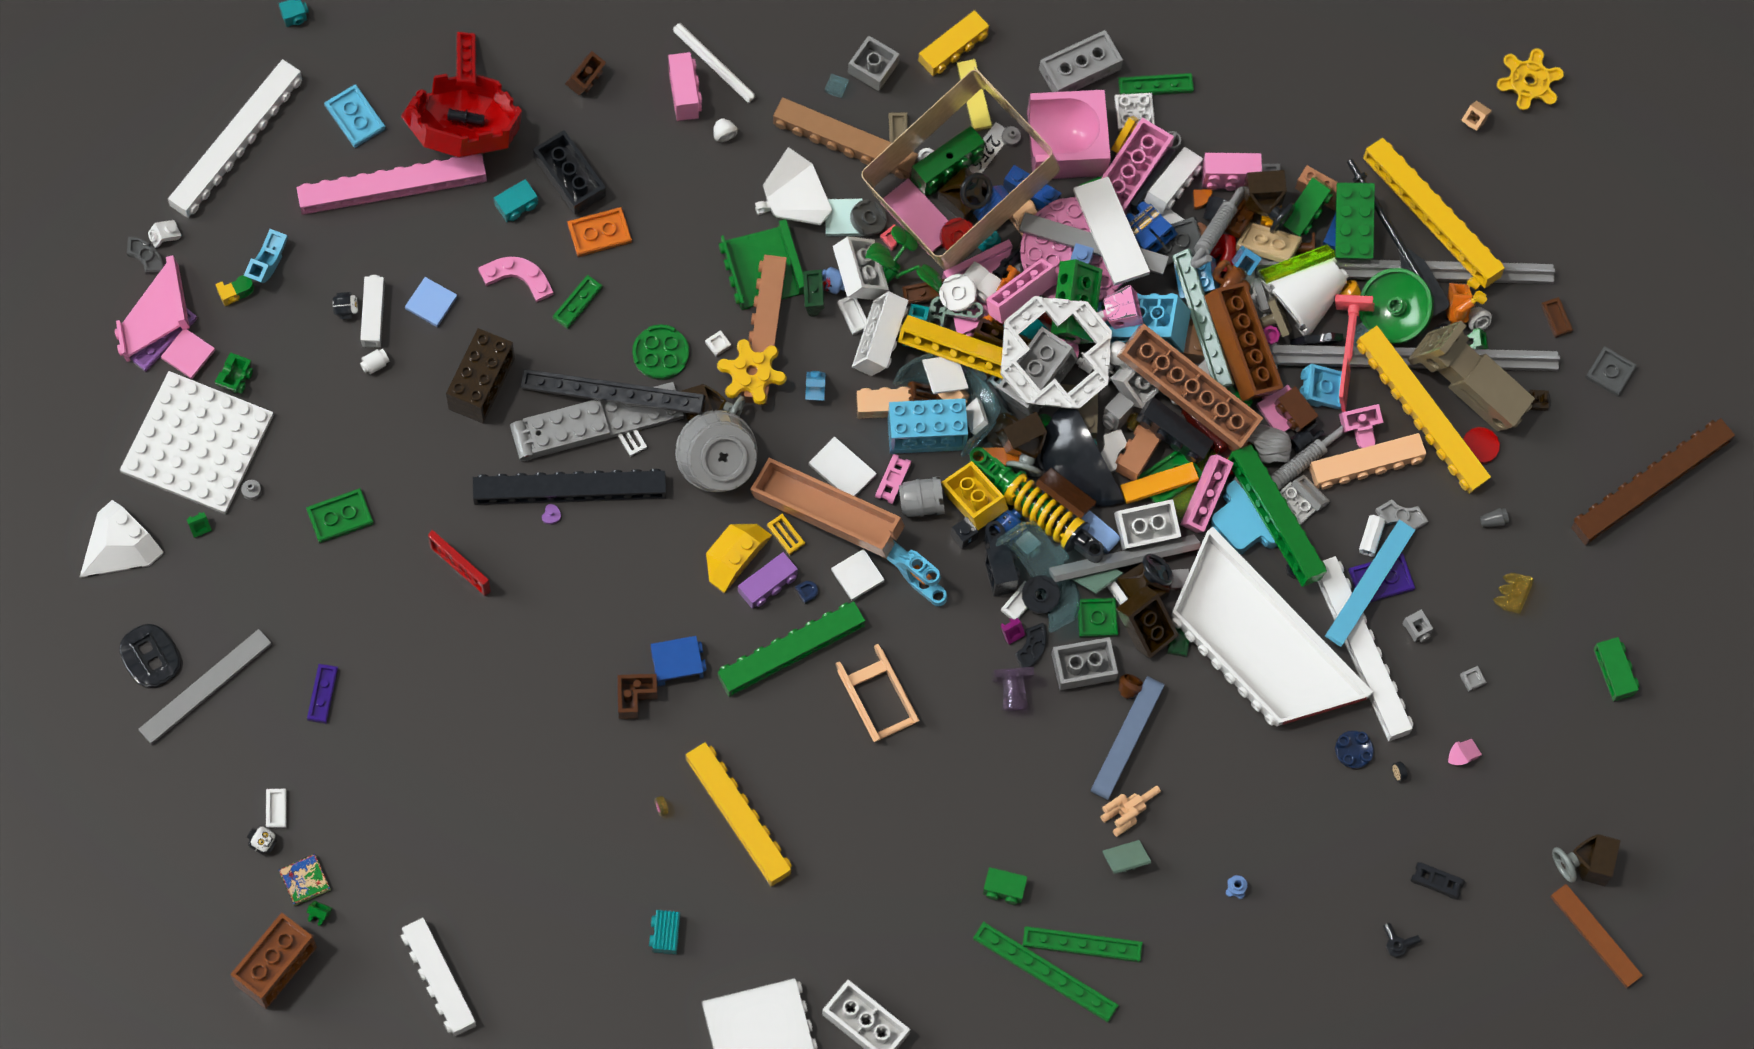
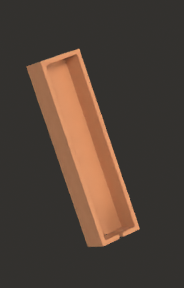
M768 458L750 489L755 499L884 558H887L894 546L893 539L897 541L905 527L901 517L771 458Z

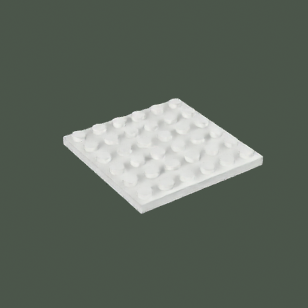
M168 371L120 468V472L226 515L274 413Z

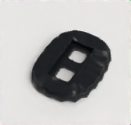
M144 624L134 628L120 642L119 653L126 669L138 684L146 688L158 687L174 678L180 670L181 658L178 650L168 634L157 625ZM145 642H149L153 649L144 655L141 654L138 647ZM158 657L162 662V666L151 670L148 662Z

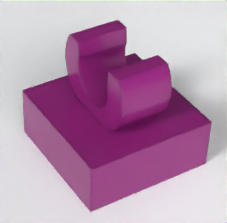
M1018 618L1015 620L1009 619L1010 622L1006 625L1001 624L1005 641L1008 644L1025 636L1022 623Z

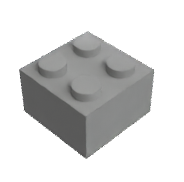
M868 35L848 63V73L880 91L899 64L900 54Z

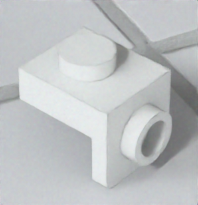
M175 220L156 222L148 232L149 239L155 248H158L162 242L179 240L181 237Z

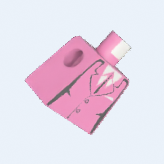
M1131 285L1104 299L1105 310L1097 312L1104 322L1108 321L1114 329L1143 324L1138 295Z

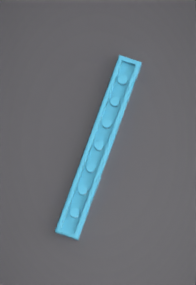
M1400 519L1398 520L1325 637L1340 647L1343 645L1415 529Z

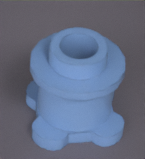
M1239 875L1229 878L1227 881L1228 889L1225 892L1228 897L1235 896L1238 899L1244 898V892L1247 889L1246 879Z

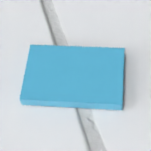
M356 84L324 103L354 148L386 130V126Z

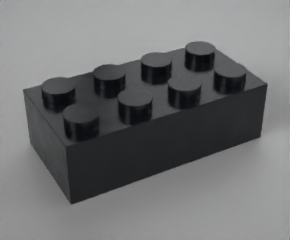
M565 130L533 149L534 159L574 215L606 196L605 185Z

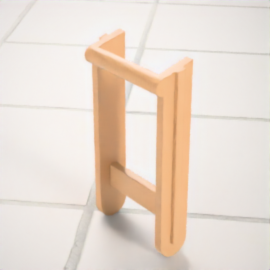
M879 644L874 645V649L880 661L857 672L847 675L841 662L836 663L837 672L873 742L920 721ZM886 672L910 718L876 732L853 686Z

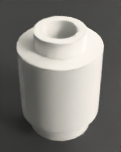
M377 349L362 357L360 365L365 373L369 372L371 375L385 367L390 361L383 349Z

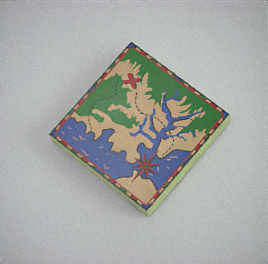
M315 854L279 869V873L294 906L331 890Z

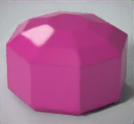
M1268 326L1263 329L1268 344L1272 345L1278 342L1280 333L1276 327Z

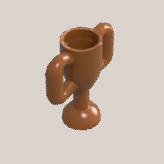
M1227 260L1220 261L1212 274L1213 279L1221 284L1220 288L1246 282L1250 292L1251 286L1245 280V272ZM1227 267L1228 271L1224 277H1219L1224 268Z

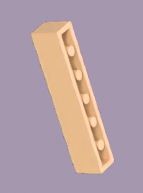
M1417 433L1313 461L1309 466V471L1317 488L1328 489L1333 484H1346L1355 478H1358V480L1365 479L1374 473L1380 475L1392 468L1398 470L1407 464L1417 465L1424 460L1426 451L1420 434Z

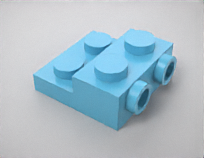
M1310 364L1301 372L1300 377L1303 380V386L1300 388V393L1311 406L1320 407L1323 405L1339 410L1341 409L1339 392L1342 372Z

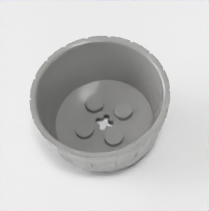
M712 410L695 416L683 427L677 439L675 456L681 474L689 483L705 491L725 492L738 488L750 478L757 462V443L751 428L742 418L731 412ZM721 452L723 454H728V456L726 457V462H719L718 459L720 458L719 454Z

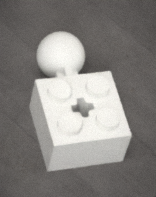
M1121 341L1112 342L1110 344V363L1120 365L1121 367L1110 379L1119 392L1134 403V407L1143 408L1145 403L1153 398L1159 390L1117 357L1125 343Z

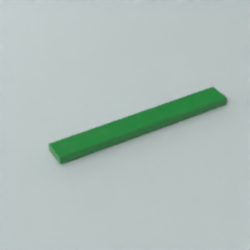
M985 922L982 923L973 937L974 941L1107 1023L1118 1007V1004Z

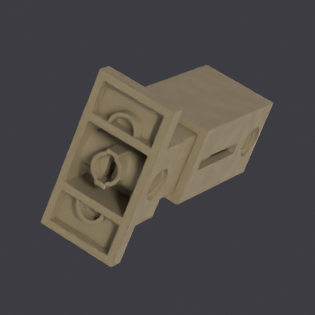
M1462 321L1428 332L1407 361L1412 365L1422 363L1431 372H1440L1451 382L1448 388L1497 432L1517 427L1522 421V415L1531 409V403L1535 398L1487 354L1479 355L1466 343L1469 338L1463 332L1466 325Z

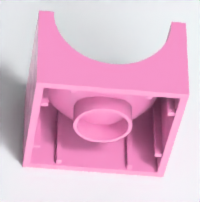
M1105 91L1030 93L1027 110L1028 124L1051 147L1060 171L1053 179L1103 176L1109 167L1111 159ZM1029 135L1033 172L1049 155Z

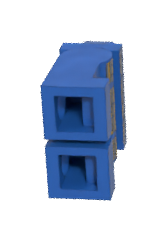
M1142 201L1137 207L1140 212L1135 217L1132 213L1126 215L1133 234L1143 249L1157 252L1163 247L1152 231L1165 245L1178 235L1173 226L1165 220L1151 203L1147 204ZM1170 231V234L1167 237H1163L1167 232ZM1154 243H1156V245H1155V247H1154L1153 249H1148V248H1150Z

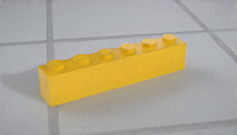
M907 315L901 327L899 343L1003 379L1001 376V347Z

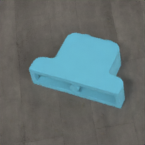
M1233 480L1227 485L1223 495L1224 500L1228 504L1214 513L1210 523L1211 528L1214 527L1240 555L1257 542H1261L1263 546L1269 549L1277 547L1247 494L1236 480Z

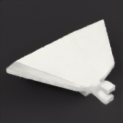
M788 147L763 184L767 202L760 201L755 203L757 215L771 211L776 218L821 225L831 214L832 208L813 164Z

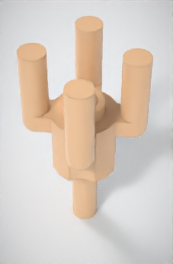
M1155 786L1142 796L1134 793L1128 798L1125 794H1121L1102 807L1105 813L1100 818L1105 823L1120 813L1122 817L1114 821L1117 828L1113 830L1114 835L1118 837L1137 823L1136 816L1146 809L1145 802L1159 794L1161 790L1158 786Z

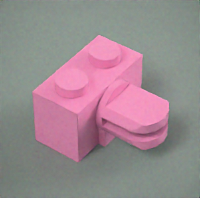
M1379 404L1339 414L1341 426L1343 425V433L1354 431L1357 445L1360 449L1375 445L1376 440L1372 426L1383 423Z

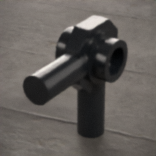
M1391 923L1383 925L1389 939L1386 949L1390 956L1395 958L1405 954L1407 947L1421 942L1418 935L1405 940L1398 936L1396 937Z

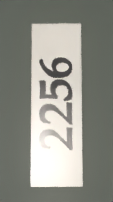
M997 122L983 138L985 141L983 159L978 164L969 166L971 173H982L1004 145L1001 135L1005 128Z

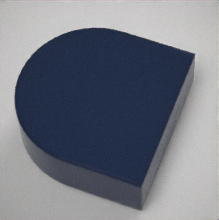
M805 581L795 586V590L804 604L817 597L818 587L814 582Z

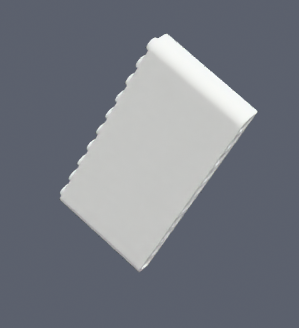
M794 978L702 1001L713 1049H817L815 1038L811 1039L809 1032L812 1031L810 1019L806 1020L804 1013L807 1012L805 1000L801 1001L800 993H803L800 981L796 982Z

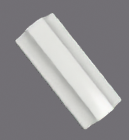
M1375 515L1369 516L1359 553L1370 557L1375 556L1385 525L1384 518Z

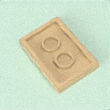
M1250 222L1236 244V250L1244 246L1259 257L1289 265L1302 242V237L1279 230L1271 234L1269 227Z

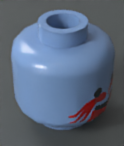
M833 267L823 270L824 290L835 295L840 290L844 291L845 287L840 270Z

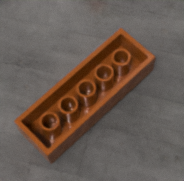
M1246 282L1217 288L1206 294L1204 297L1242 402L1269 396L1283 389L1281 378Z

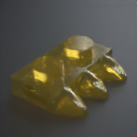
M1516 573L1506 574L1503 578L1509 584L1498 587L1499 591L1505 596H1498L1493 600L1503 610L1521 613L1534 579L1530 576Z

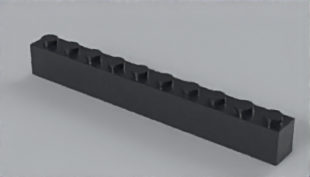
M634 469L631 472L613 470L606 473L600 470L593 471L592 473L576 471L573 474H565L564 472H555L554 474L539 472L535 473V475L518 473L515 476H508L507 474L488 476L481 474L473 477L474 505L666 499L665 471H661V469H651L650 471Z

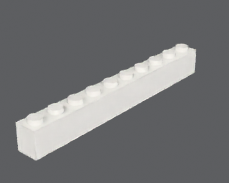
M283 59L170 195L168 201L172 208L187 218L191 214L196 213L202 200H206L209 197L211 189L221 182L225 172H229L232 169L234 161L244 154L248 144L254 142L256 134L267 126L270 117L277 114L279 106L289 99L292 90L299 87L302 77L298 69Z
M1336 556L1323 560L1327 572L1321 580L1317 581L1334 620L1352 594L1350 580L1345 578L1343 574L1344 567L1341 561L1337 560ZM1362 613L1344 643L1360 679L1373 691L1369 699L1387 740L1390 742L1410 734L1413 729V721L1410 716L1406 715L1404 710L1406 709L1405 703L1397 695V685L1389 677L1390 670L1381 659L1382 652L1379 647H1376L1373 641L1375 640L1374 634L1371 629L1368 630L1366 616Z

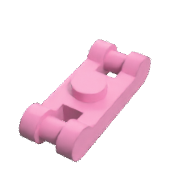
M893 454L875 498H883L893 505L899 491V485H902L910 468L911 460H903L898 455ZM898 465L902 467V469H896L895 466ZM885 488H891V493L884 491Z

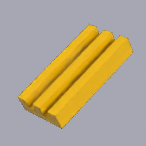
M783 514L767 524L769 530L789 556L805 545L803 539ZM781 520L798 541L797 544H795L778 521ZM774 524L780 530L783 536L787 539V541L790 543V545L792 546L791 548L788 546V544L785 542L782 536L775 529V527L773 526Z

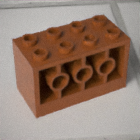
M281 912L230 974L235 986L267 1009L317 948L314 938Z

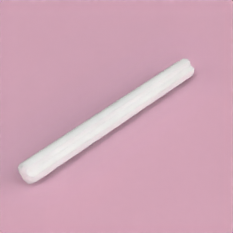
M678 23L673 28V31L747 102H751L755 98V94L681 23Z

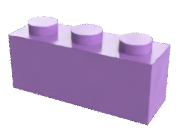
M782 552L738 585V593L752 609L756 606L760 607L767 601L766 598L770 595L778 594L782 589L781 587L786 583L791 584L795 581L798 569L786 554Z

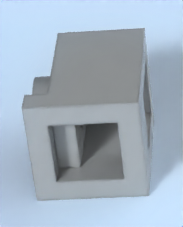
M1422 609L1404 619L1402 624L1406 627L1414 642L1418 640L1424 642L1431 637L1430 634L1433 631V627ZM1416 627H1419L1421 631L1418 632Z

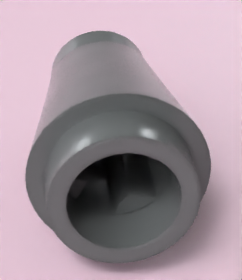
M1497 508L1480 516L1482 527L1505 526L1506 523H1509L1506 508Z

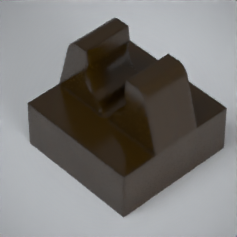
M1529 390V393L1535 398L1531 403L1532 407L1530 410L1547 411L1549 391Z

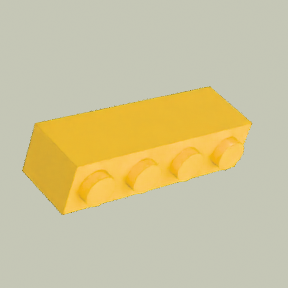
M974 10L919 53L918 61L932 76L936 73H942L949 63L956 62L965 51L969 52L975 43L983 41L988 36L989 25Z

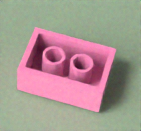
M690 52L668 55L669 76L677 121L699 118V111H702V99L698 87L699 80L698 75H696L695 59H691Z
M1205 153L1202 164V188H1207L1208 190L1219 188L1232 191L1243 187L1247 172L1262 171L1261 153Z

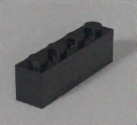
M1155 397L1145 403L1136 418L1143 428L1152 431L1158 439L1167 442L1173 450L1182 453L1188 461L1195 464L1205 458L1214 443L1212 439Z

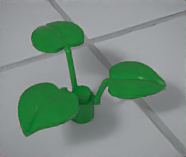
M894 226L891 229V234L895 241L902 245L901 250L894 259L890 256L888 248L880 243H873L868 248L865 258L874 260L884 266L883 271L887 283H890L895 277L899 279L902 275L916 270L918 276L939 293L940 287H942V280L938 272L926 264L922 265V267L917 265L899 273L900 266L896 262L906 248L910 251H915L918 246L915 238L907 230L900 226Z

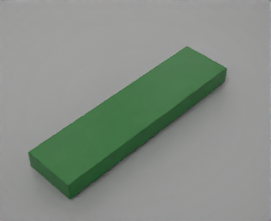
M1192 73L1118 78L1120 95L1141 93L1164 95L1193 93L1194 91Z

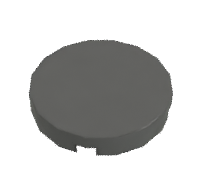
M866 199L859 201L852 208L850 221L858 233L871 237L878 235L885 228L887 215L879 203Z

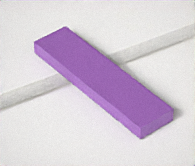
M187 309L189 326H191L197 320V316ZM182 328L175 329L135 353L131 357V361L146 372L167 350L182 331Z

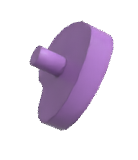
M548 504L545 508V513L542 515V521L545 524L557 523L561 519L560 511L557 506Z

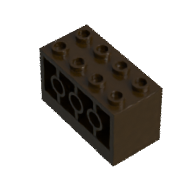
M477 329L446 392L449 410L484 424L515 360L513 342L482 329Z

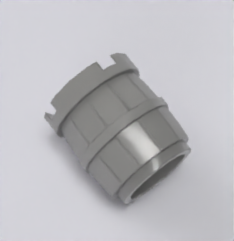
M935 476L933 479H915L899 485L902 515L907 517H924V515L935 513L937 515L945 514L940 476Z

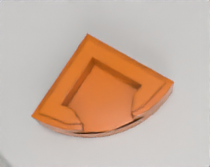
M1212 189L1193 190L1194 210L1200 209L1208 203Z

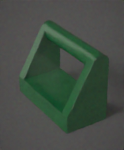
M803 271L805 308L809 316H816L825 308L823 271Z

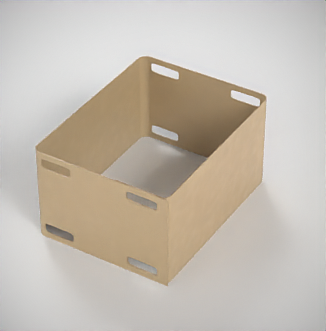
M975 68L862 171V178L874 196L941 268L947 270L967 258L1059 173L1060 167L1051 147ZM980 89H985L1044 149L1049 157L943 255L937 256L874 190V187Z

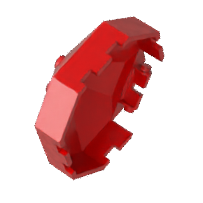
M447 74L434 76L432 93L427 94L424 89L417 91L416 96L412 98L402 113L401 118L424 147L460 158L508 148L520 128L522 110L519 106L515 107L513 105V98L507 91L503 92L501 90L502 85L498 80L476 74L475 88L456 86V76L448 78ZM449 108L460 111L468 110L470 113L485 115V123L483 126L469 123L464 125L463 122L447 120Z

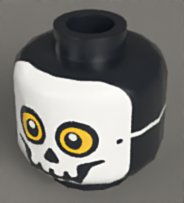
M352 292L336 293L337 296L332 299L333 313L336 316H340L341 319H351L352 315L358 312L357 297L352 295Z
M262 825L258 826L257 829L252 828L246 837L250 839L248 846L262 855L266 854V852L270 853L277 842L275 839L276 834Z

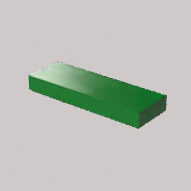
M587 275L552 316L553 319L568 329L603 288L602 285Z

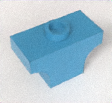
M820 371L807 372L805 400H824L826 373Z

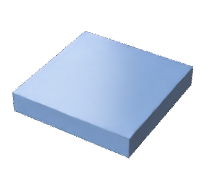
M425 277L406 304L405 309L438 327L457 299V294Z

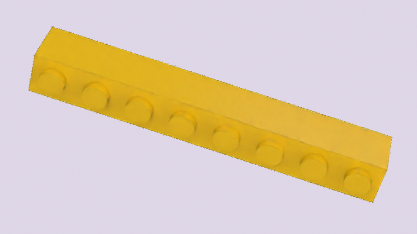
M706 742L686 754V761L772 887L791 875L790 868L792 865L787 857L783 858L780 854L781 848L776 841L772 842L769 835L771 834L765 825L762 826L758 821L760 817L755 809L751 810L749 808L747 797L744 793H739L737 782L733 777L729 778L726 773L728 770L722 761L719 763L715 757L717 753L712 746L708 747Z

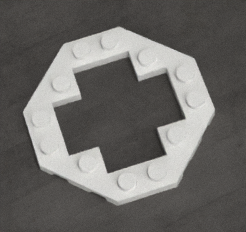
M1034 296L1004 321L1001 376L1025 404L1079 409L1108 385L1112 330L1087 301H1071L1068 299ZM1045 312L1057 327L1072 315L1096 343L1083 355V358L1094 371L1068 393L1056 379L1040 390L1016 362L1030 350L1018 334Z

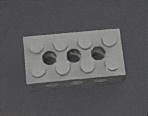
M1106 30L1040 60L1039 71L1052 92L1076 91L1121 70L1123 59Z

